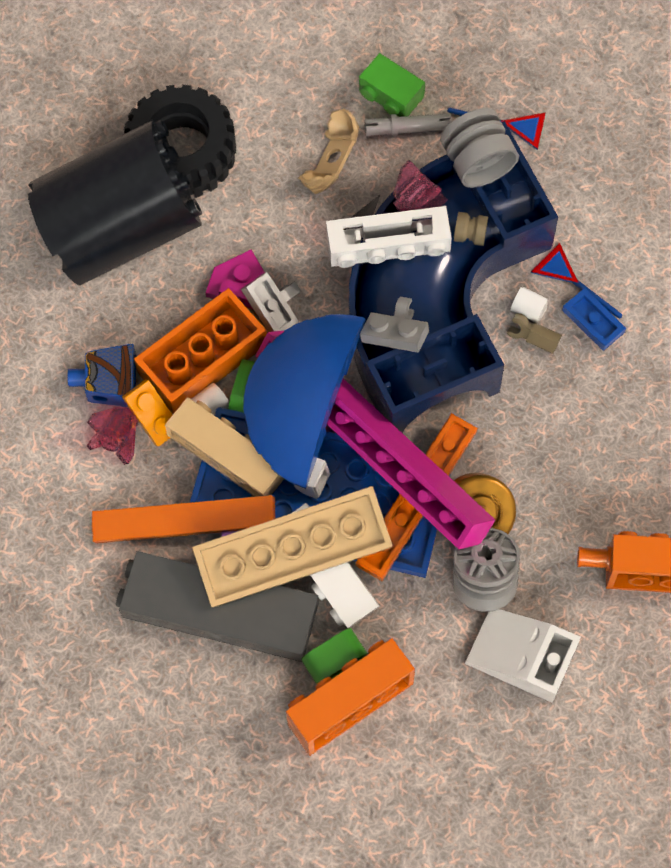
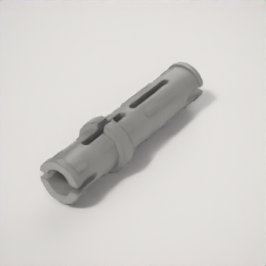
M451 113L397 117L396 114H391L389 118H365V136L391 135L393 138L397 137L398 134L444 131L452 123V120L450 121Z

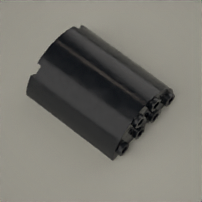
M153 119L29 183L28 186L32 190L28 194L29 205L41 237L51 255H59L62 260V271L75 284L82 285L202 226L199 217L202 215L201 208L198 202L190 196L188 189L191 188V184L184 172L179 173L177 170V163L180 162V158L176 149L168 143L166 137L169 136V131L162 120Z

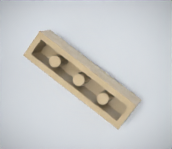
M187 397L165 424L167 435L252 496L272 495L284 479L272 470L271 465L266 462L261 454L257 453L249 435H241L229 420L224 417L218 419L211 414V409L205 403L199 400L194 402Z

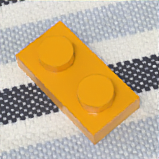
M145 379L123 395L122 398L154 445L159 447L170 439L167 435L165 424L172 417V413L151 382Z

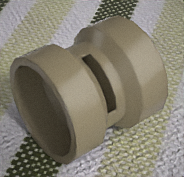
M458 212L454 241L463 243L468 238L474 245L484 246L488 216L479 215L470 219L468 213Z

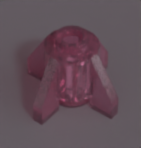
M410 160L400 168L394 194L392 195L396 199L393 205L400 212L441 207L447 199L440 192L441 188L420 172Z
M118 406L93 413L87 423L96 434L91 438L87 447L90 450L103 447L111 452L117 451L116 456L124 465L129 464L134 456L135 433L138 426L136 416L129 408Z

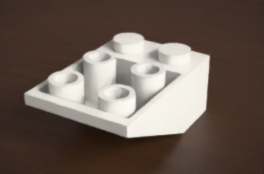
M500 609L489 611L465 664L553 703L581 637L553 624Z

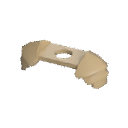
M339 109L331 113V119H329L327 124L328 129L325 131V136L330 141L315 171L307 170L299 176L304 186L314 194L328 189L338 179L356 143L359 125L356 118L346 109ZM341 152V156L337 161L328 163V159L333 153Z

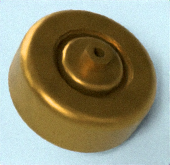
M468 473L453 480L495 519L491 528L502 530L509 534L516 518V503L512 492L502 481L484 473Z

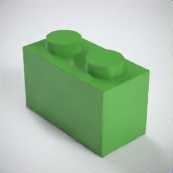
M379 53L359 76V91L368 101H375L382 105L388 114L404 117L409 116L425 97L426 82Z

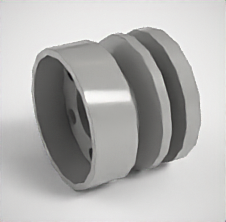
M481 108L465 113L450 123L441 134L440 142L450 160L454 161L453 167L466 187H480L492 183L508 173L518 162L519 154L509 136L505 135L506 130L494 109Z
M490 528L479 545L458 549L455 546L453 551V589L459 601L471 609L482 612L496 611L507 606L515 597L519 579L520 553L514 539L502 530Z

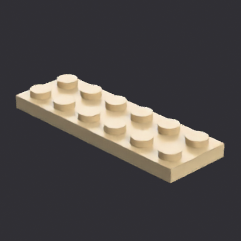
M371 486L192 547L211 607L214 608L392 548L393 544L374 488Z

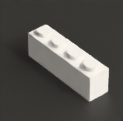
M305 503L294 512L309 508V505ZM349 562L310 575L315 581L311 585L312 589L321 601L327 598L333 609L329 613L339 627L345 624L347 628H351L380 607Z

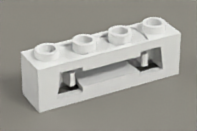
M446 206L326 221L331 267L348 268L357 263L365 262L379 264L385 260L396 258L410 260L420 255L440 256L451 250L452 238ZM431 217H432V219L412 221V220H414V219H423V218H431ZM363 226V228L343 230L344 228ZM417 230L416 236L411 231ZM361 237H363L365 243H360Z

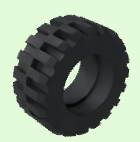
M182 84V88H175L174 85L166 86V90L163 91L156 89L150 92L151 97L148 99L146 97L141 98L137 102L138 109H131L128 115L129 121L125 123L124 134L153 119L162 120L168 131L175 128H192L206 136V142L193 154L179 157L180 162L177 163V170L179 173L184 172L191 184V188L188 191L190 195L194 194L195 198L203 196V191L206 189L211 192L217 188V181L223 182L229 175L228 169L233 168L236 154L234 124L227 107L221 105V100L214 94L208 96L207 90L200 87L197 90H193L191 85Z

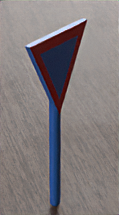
M454 108L447 109L448 113L459 116L468 113L467 111ZM546 112L507 120L500 119L501 123L505 121L509 130L538 150Z
M560 243L531 271V273L571 282L580 290L586 288L610 313L619 319L622 318V314L577 280Z

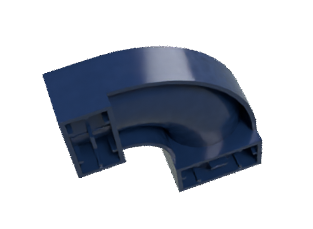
M505 121L502 122L506 130L505 135H508L519 154V158L515 166L503 177L480 187H466L453 167L454 161H451L446 154L409 176L387 197L374 214L446 206L452 238L450 252H445L440 256L420 255L410 260L396 258L385 260L379 264L365 262L352 266L349 283V315L363 317L366 321L371 312L394 316L398 298L406 297L412 298L409 309L414 310L412 320L428 322L429 333L419 353L363 343L361 337L354 352L357 370L374 407L402 433L417 416L450 397L476 390L485 391L489 397L500 393L504 363L477 314L473 315L470 301L477 288L493 274L548 251L553 247L558 215ZM458 212L468 213L470 219L479 215L488 216L484 246L474 245L468 238L463 243L454 241ZM431 217V218H423V219H414V220H412V221L432 219V217ZM417 230L411 231L416 236ZM363 237L361 238L360 243H365V241H363Z

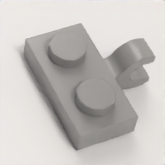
M266 272L241 289L268 332L284 331L299 322L287 303L288 300L301 292L295 281L278 289L268 272Z
M399 297L395 306L394 316L370 313L360 333L361 341L363 343L419 353L429 333L428 322L412 320L414 310L409 309L412 298Z

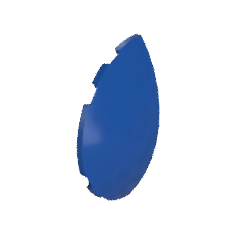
M332 314L310 320L307 319L291 326L265 347L255 361L248 376L244 392L243 410L252 444L257 453L262 455L276 474L304 489L307 488L326 434L325 428L342 379L344 375H347L360 333L366 319L363 317Z

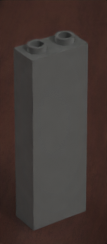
M136 551L134 560L130 559L128 561L125 571V577L128 578L125 589H120L116 601V607H119L122 618L302 662L301 660L306 654L319 605L318 595L276 586L212 608L197 565Z

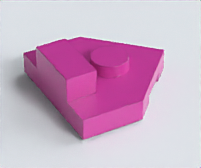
M252 249L214 267L205 292L206 297L214 299L229 288L246 308L254 310L241 291L243 287L265 273Z

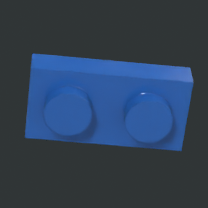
M586 288L581 290L563 306L562 311L603 351L626 331V327Z

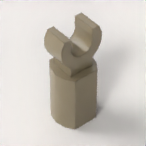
M515 314L512 322L517 323L521 328L518 329L510 326L507 334L515 339L524 338L526 342L553 354L562 335L537 323H530L525 315Z

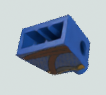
M134 344L87 352L85 354V368L68 369V386H85L88 402L128 407L122 396L136 387V365L134 362L136 351Z

